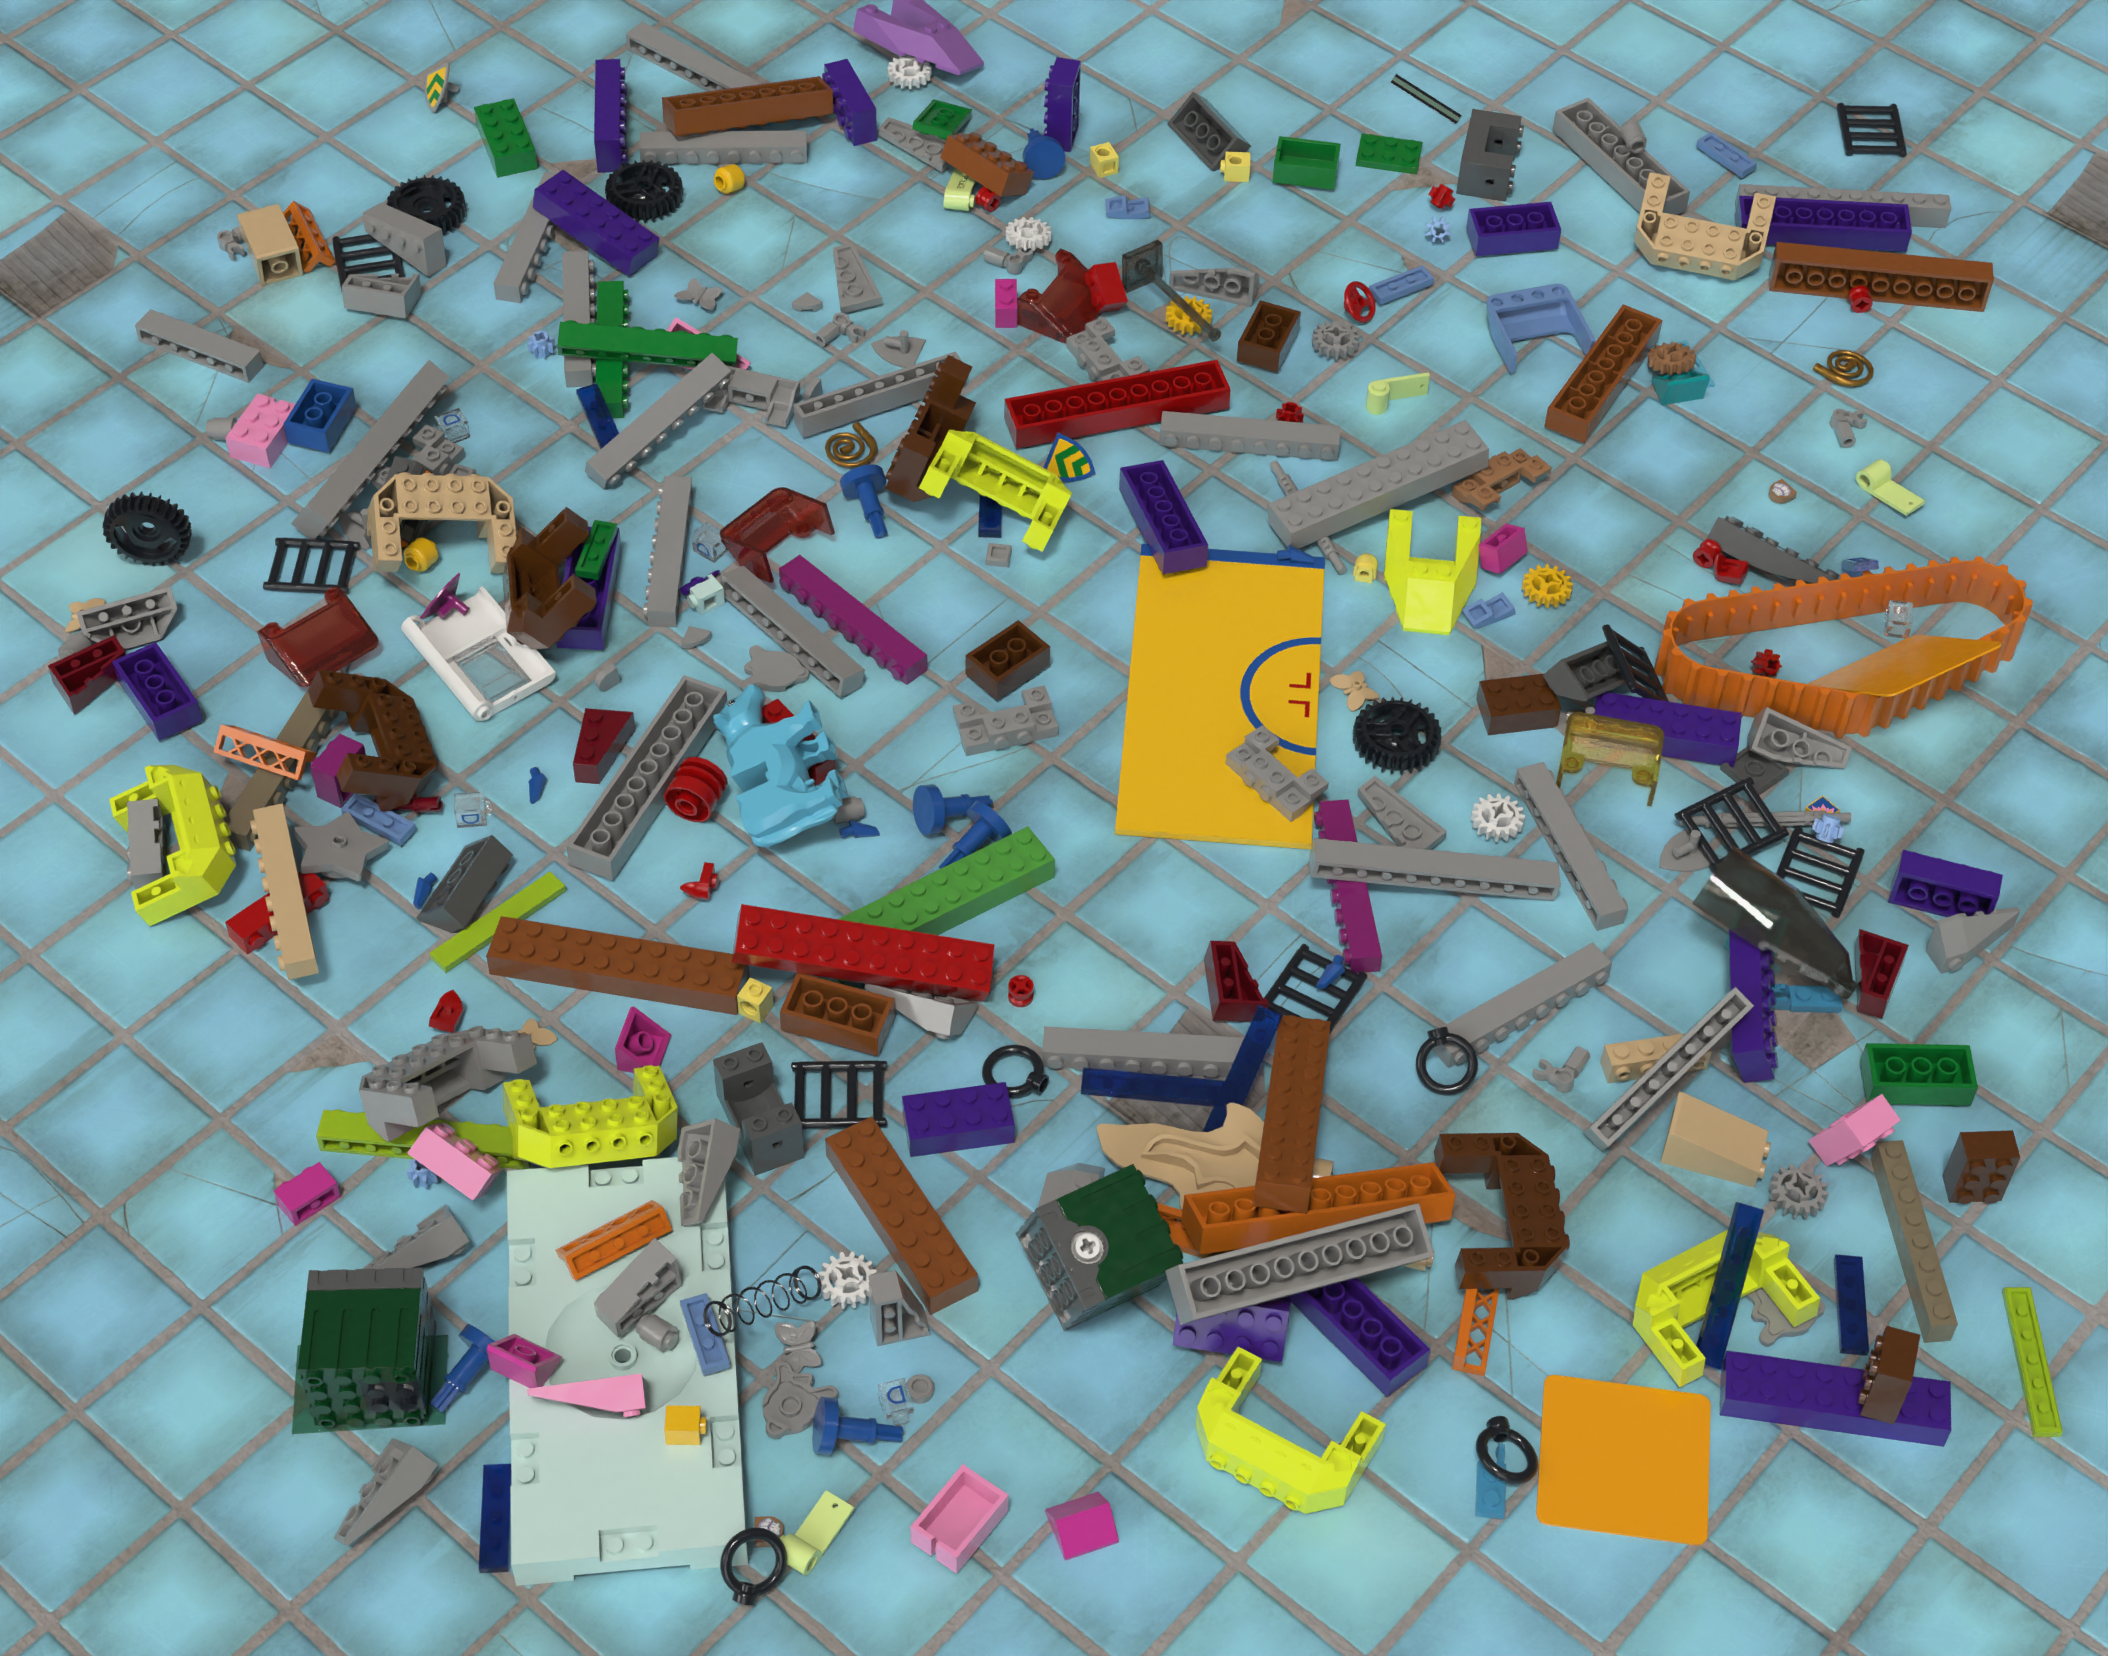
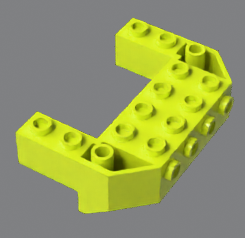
M955 430L948 431L919 486L928 495L940 498L952 478L959 484L976 490L980 495L997 501L1001 506L1018 512L1022 517L1032 519L1022 542L1026 543L1030 548L1038 549L1041 552L1044 550L1072 495V492L1066 488L1056 474L975 432Z
M148 765L144 767L148 781L109 799L113 818L127 833V802L158 799L162 815L165 816L171 813L180 850L166 856L171 874L131 892L135 911L149 926L218 895L236 866L234 858L236 849L229 839L231 830L224 820V817L227 815L219 801L222 798L220 790L216 785L212 786L201 772L176 765Z
M647 1065L642 1068H634L633 1096L629 1098L604 1099L595 1102L581 1101L568 1105L553 1104L549 1107H539L530 1080L515 1079L511 1082H503V1111L513 1137V1158L517 1160L527 1161L546 1168H557L653 1157L660 1154L677 1139L678 1107L660 1066Z
M1733 1226L1642 1273L1635 1304L1633 1327L1679 1387L1703 1376L1706 1359L1683 1328L1762 1287L1793 1327L1817 1316L1820 1297L1788 1259L1790 1245L1786 1241L1771 1234Z
M1237 1347L1218 1378L1212 1377L1197 1406L1195 1427L1206 1461L1215 1469L1224 1470L1234 1475L1239 1482L1249 1483L1258 1488L1265 1496L1275 1497L1284 1502L1291 1510H1299L1307 1514L1343 1506L1381 1445L1386 1424L1361 1411L1341 1445L1331 1440L1322 1457L1316 1456L1239 1415L1240 1406L1260 1377L1262 1359Z

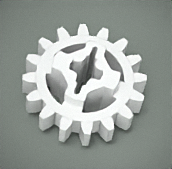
M908 54L907 57L899 56V59L893 58V62H889L887 68L889 81H894V86L900 84L902 89L905 86H908L909 89H912V86L920 88V84L926 85V81H930V62H917L916 57H911Z
M1022 217L1020 220L1014 219V223L1009 222L1008 226H1006V241H1009L1010 246L1016 245V249L1022 247L1024 251L1028 248H1031L1032 251H1035L1036 248L1043 249V245L1048 246L1049 241H1051V227L1047 226V222L1041 223V219L1033 220V217H1030L1029 220H1026L1025 217Z
M1488 794L1487 800L1479 798L1478 804L1474 803L1471 813L1472 827L1478 828V835L1485 833L1487 840L1490 837H1494L1495 842H1498L1499 838L1503 837L1505 841H1508L1509 835L1516 838L1517 832L1522 831L1525 820L1523 807L1517 808L1518 801L1510 802V796L1503 799L1500 794H1497L1496 798Z
M840 1252L839 1259L831 1256L830 1264L823 1263L822 1271L818 1273L821 1279V1291H823L824 1300L831 1297V1305L834 1306L837 1302H840L842 1309H845L847 1304H851L854 1309L858 1301L863 1305L866 1304V1296L869 1297L868 1276L877 1273V1270L873 1269V1262L868 1261L865 1263V1256L863 1254L859 1258H855L854 1252H851L849 1257H845L844 1253ZM861 1273L864 1274L866 1281L863 1280V1276L860 1275ZM830 1279L833 1280V1284L835 1285L834 1288L830 1283Z

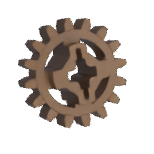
M1671 342L1670 345L1662 343L1661 346L1655 345V348H1650L1647 363H1649V367H1653V371L1660 370L1661 374L1672 375L1676 372L1681 375V372H1689V369L1694 368L1696 362L1695 350H1690V346L1683 347L1682 343Z

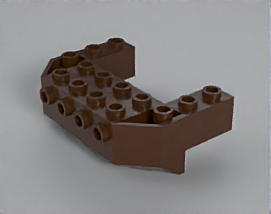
M950 355L947 356L944 363L939 362L934 373L938 377L933 376L928 387L932 391L927 390L922 401L925 403V406H919L915 415L918 420L914 419L908 429L910 434L902 438L897 449L898 451L891 462L892 465L885 476L888 479L885 489L913 502L932 497L920 489L919 486L948 431L963 432L975 407L976 402L960 395L973 366Z
M565 507L536 537L520 527L516 533V541L513 547H510L506 557L502 577L506 631L522 645L525 644L531 649L550 648L555 642H559L571 627H575L579 623L580 618L584 614L594 609L597 603L595 588L574 574L560 586L558 564L564 559L569 558L573 550L579 544H583L589 536L588 521L568 507Z
M318 669L308 689L313 707L346 712L352 731L370 733L378 757L363 754H346L336 774L342 792L374 795L382 812L410 803L416 795H419L426 788L438 767V761L434 756L431 742H429L425 726L422 723L414 699L386 679Z
M1519 1133L1440 1134L1434 1149L1436 1165L1441 1173H1483L1486 1189H1501L1512 1241L1511 1248H1461L1455 1263L1459 1289L1505 1288L1508 1300L1538 1291L1558 1269L1566 1250H1569L1570 1246L1569 1235L1564 1232L1565 1215L1559 1208L1560 1191L1558 1188H1555L1554 1184L1555 1168L1550 1164L1549 1155Z

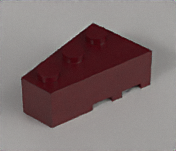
M114 635L48 665L53 684L74 715L117 680L112 661L125 656L126 653Z
M585 708L573 760L575 782L601 783L613 765L614 758L618 752H622L624 749V743L636 731L633 712Z
M1859 929L1855 944L1858 1011L1883 1019L1903 967L1908 944Z
M1210 941L1204 957V965L1213 1021L1263 1022L1269 1002L1266 998L1263 999L1258 989L1259 984L1256 979H1252L1248 971L1249 966L1237 944L1233 941Z

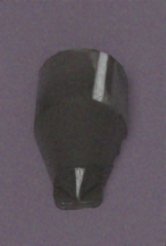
M1734 846L1692 904L1762 951L1766 947L1779 954L1777 959L1785 963L1787 959L1799 966L1797 969L1799 972L1827 987L1840 997L1849 999L1858 985L1853 980L1850 957L1845 947L1798 888Z

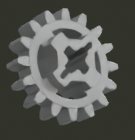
M1333 320V323L1325 321L1324 326L1318 324L1317 329L1313 330L1312 335L1314 350H1319V355L1327 354L1326 358L1328 359L1331 356H1334L1335 360H1338L1339 356L1346 359L1347 354L1353 355L1354 350H1358L1360 338L1357 335L1358 330H1352V324L1346 326L1345 321L1337 323L1336 320Z
M1789 1164L1788 1170L1780 1167L1779 1172L1773 1174L1768 1189L1771 1191L1769 1198L1770 1200H1776L1775 1208H1784V1215L1792 1212L1795 1219L1798 1214H1802L1804 1219H1807L1809 1213L1816 1216L1819 1209L1823 1210L1829 1192L1826 1191L1828 1184L1821 1182V1174L1816 1176L1813 1174L1814 1168L1806 1171L1803 1164H1800L1799 1169H1795L1793 1164Z

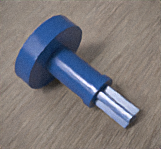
M1031 128V133L1027 134L1028 144L1024 148L1022 155L1023 162L1028 165L1027 168L1034 171L1033 177L1038 179L1051 178L1057 175L1064 166V150L1056 139L1043 136L1038 130L1034 131V128Z
M873 464L863 465L845 473L840 479V486L845 497L860 500L865 520L870 522L874 536L880 539L882 536H886L888 532L882 518L884 510L880 505L877 492L885 486L886 478L882 467Z
M921 785L914 792L913 814L916 825L921 833L925 835L935 834L943 829L945 817L968 816L967 810L975 801L983 802L990 808L993 801L990 799V795L970 797L968 794H962L960 796L943 798L936 785Z
M975 801L967 810V814L974 825L958 842L953 844L954 851L942 862L939 868L941 869L976 852L988 838L997 842L1011 835V829L993 809L983 802Z
M467 1324L458 1335L469 1349L451 1372L446 1374L444 1377L446 1383L429 1403L441 1413L444 1412L459 1392L464 1393L467 1390L466 1387L486 1362H489L486 1349L488 1344L495 1341L470 1324Z
M820 1397L813 1423V1451L815 1454L830 1455L834 1449L836 1439L864 1441L869 1444H873L875 1439L901 1442L903 1427L877 1424L876 1418L864 1419L839 1416L837 1398Z

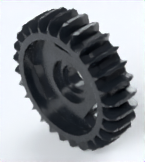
M643 159V162L637 163L635 160L634 164L627 162L625 167L620 165L619 170L614 169L613 174H609V179L606 180L605 194L608 202L632 219H635V221L643 220L646 222V220L651 219L654 222L655 218L662 220L663 215L669 217V212L674 213L675 208H679L683 197V186L681 177H679L678 172L674 171L673 167L669 168L668 164L661 165L660 161L653 163L652 159L650 162H645ZM661 184L668 187L669 190L666 192V190L663 189ZM643 185L649 186L648 188H639Z
M424 175V178L419 179L416 176L415 180L408 178L407 183L401 182L400 187L395 186L394 191L390 192L386 203L390 207L441 228L443 235H445V231L452 232V227L457 228L458 223L463 222L466 211L465 198L460 187L456 186L455 182L450 183L448 178L443 180L442 176L437 179L434 175L431 178H426ZM444 199L451 203L449 208H446ZM426 209H431V210H432V211H430V212H422L423 210H426Z
M142 491L139 496L132 492L130 497L123 494L121 499L116 498L105 513L102 527L106 542L111 543V549H117L118 555L123 553L125 554V559L130 557L134 563L138 560L142 561L143 565L146 562H150L152 566L155 565V562L163 566L165 561L171 564L173 559L178 560L187 550L192 535L189 516L184 515V509H178L177 503L170 504V499L162 500L161 495L158 498L153 497L152 493L146 496ZM148 522L153 524L154 527L148 528L145 527L142 523ZM168 538H173L172 540L165 542Z
M1392 696L1390 701H1387L1384 697L1381 703L1374 700L1372 705L1367 704L1365 710L1361 709L1359 715L1356 716L1352 739L1353 744H1355V751H1359V758L1365 757V764L1372 762L1373 769L1379 766L1382 772L1388 769L1391 774L1394 771H1399L1402 775L1404 770H1407L1410 774L1413 768L1420 771L1422 765L1427 767L1429 761H1434L1435 755L1439 752L1442 738L1439 720L1435 719L1434 713H1429L1428 707L1422 709L1421 702L1416 705L1412 704V699L1406 702L1403 701V697L1400 700H1394ZM1398 728L1403 730L1404 733L1397 735L1391 730ZM1418 729H1420L1426 737V742L1424 744H1421V741H1419L1418 739Z

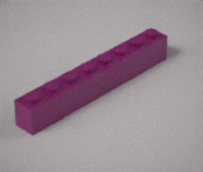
M798 555L779 568V583L785 591L792 593L800 603H804L815 615L827 621L830 627L837 629L848 641L856 644L864 654H868L879 666L891 672L894 678L900 679L908 685L927 671L926 653L804 557Z
M1349 800L1320 801L1318 812H1314L1315 826L1320 827L1318 839L1357 842ZM1326 879L1327 884L1332 885L1330 899L1332 904H1336L1334 918L1335 923L1340 924L1341 928L1338 930L1339 943L1344 944L1345 948L1342 953L1344 964H1348L1349 970L1356 973L1379 972L1382 953L1367 883Z

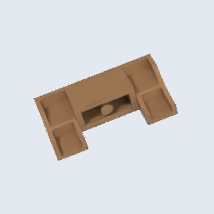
M1521 448L1511 454L1504 451L1497 456H1492L1488 461L1487 468L1473 473L1466 479L1453 485L1452 496L1460 503H1470L1481 511H1485L1486 506L1493 502L1497 504L1500 502V493L1520 483L1521 475L1535 483L1541 475L1545 473L1547 475L1551 474L1552 467L1538 455L1530 457Z

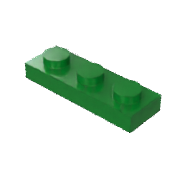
M594 520L575 569L577 577L599 580L618 530L617 523Z

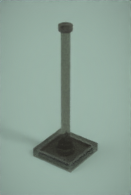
M1159 240L1122 255V283L1126 293L1153 282L1208 334V338L1211 341L1215 342L1221 337V331L1218 328H1213L1162 279L1163 244Z

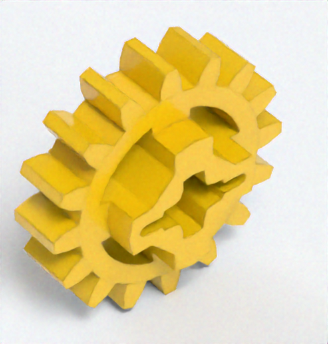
M1185 296L1183 300L1177 297L1176 302L1170 301V306L1166 307L1165 321L1168 322V327L1174 326V332L1181 330L1182 335L1185 332L1193 335L1194 331L1200 334L1201 329L1207 330L1208 325L1212 323V309H1210V304H1204V299L1197 301L1196 296L1192 299Z
M1548 564L1545 565V568L1537 565L1536 570L1530 568L1528 574H1524L1522 582L1524 597L1529 596L1530 603L1536 601L1538 607L1541 604H1545V607L1549 608L1550 604H1553L1557 608L1559 602L1566 604V599L1571 597L1573 588L1571 576H1565V570L1557 571L1558 566L1551 569Z

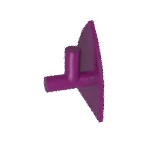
M460 573L452 578L436 595L421 615V619L428 618L436 612L439 617L444 618L453 608H456L463 615L469 611L470 608L455 596Z

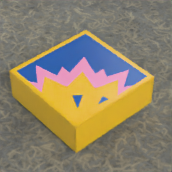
M1823 795L1805 808V811L1840 813V809Z

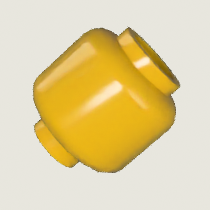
M729 164L720 167L714 174V185L724 194L738 191L744 186L745 175L738 165Z
M423 537L414 540L405 548L403 553L406 566L418 572L426 571L438 560L439 556L435 543Z

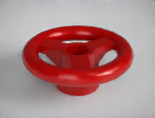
M1353 281L1345 289L1344 308L1348 314L1360 323H1367L1372 320L1375 315L1376 305L1370 289L1362 282ZM1357 288L1361 289L1364 292L1367 299H1364L1359 294ZM1364 307H1369L1367 316L1360 315Z

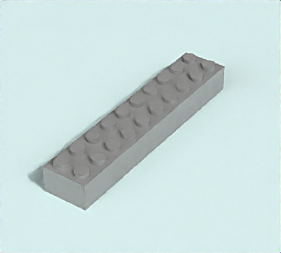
M428 360L291 524L309 539H316L318 535L323 538L375 476L377 471L385 464L391 454L399 447L401 442L409 435L415 425L418 424L425 413L448 388L445 383L450 377Z
M1464 420L1269 503L1268 522L1287 548L1290 545L1299 549L1487 468L1489 448L1469 423Z
M683 675L566 845L570 865L609 880H614L665 804L664 793L682 761L688 757H696L715 730L716 726L713 723V716L720 713L726 702H728L727 690Z
M1417 1203L1180 1264L1165 1270L1180 1325L1420 1262L1434 1257V1252L1420 1205Z

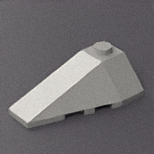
M1238 268L1176 270L1170 272L1169 290L1252 307L1259 286L1258 273Z
M1768 707L1755 715L1748 734L1749 750L1774 761L1844 769L1852 747Z
M2018 907L1997 909L1988 915H1985L1983 911H1979L1970 917H1967L1965 913H1960L1938 920L1927 945L1926 953L1941 974L1948 971H1957L2014 927L2020 910Z
M865 984V989L870 992L895 998L896 1010L924 1029L935 1032L936 1037L942 1039H951L953 1035H961L978 1008L977 1002L948 996L947 998L940 996L932 998V994L916 991L909 993L910 990Z
M716 1118L682 1127L677 1152L678 1161L682 1162V1172L679 1174V1182L683 1183V1193L680 1196L682 1226L686 1227L703 1222L736 1155L739 1146L740 1128Z
M445 1204L416 1225L418 1227L417 1232L413 1235H403L398 1239L392 1252L389 1250L382 1252L362 1269H409L446 1258L451 1254L454 1256L461 1253L467 1247L466 1244L469 1242V1239Z
M392 1438L371 1469L375 1473L372 1480L368 1484H363L358 1492L361 1494L360 1502L349 1509L334 1539L346 1546L350 1545L418 1492L423 1485L428 1484L434 1476L437 1464L412 1445Z

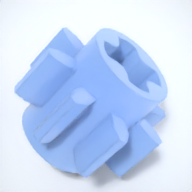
M1432 217L1433 222L1425 224L1429 227V231L1425 235H1432V242H1435L1436 238L1444 242L1443 236L1451 235L1447 232V227H1450L1451 224L1443 223L1445 217H1441L1439 221ZM1439 224H1441L1440 228L1443 229L1442 232L1437 233L1435 235L1436 231L1433 230L1434 226H1439Z
M536 331L532 336L528 337V352H534V357L546 358L550 353L554 352V337H549L548 332Z
M1823 814V817L1820 819L1815 818L1812 827L1815 830L1814 832L1817 833L1816 838L1827 843H1833L1836 838L1841 839L1845 830L1840 824L1841 819L1830 814Z
M416 1159L409 1161L411 1168L407 1169L406 1172L408 1179H412L414 1187L419 1185L428 1188L434 1182L438 1183L437 1175Z

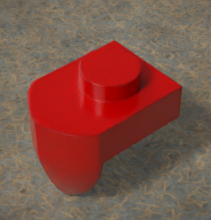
M1722 553L1716 554L1713 562L1716 580L1742 584L1749 569L1748 561L1727 559Z
M704 862L700 881L685 883L680 886V889L693 898L710 900L713 888L717 889L719 874H715L714 863Z
M454 990L446 992L439 999L429 1019V1027L454 1033L463 1013L462 1001Z

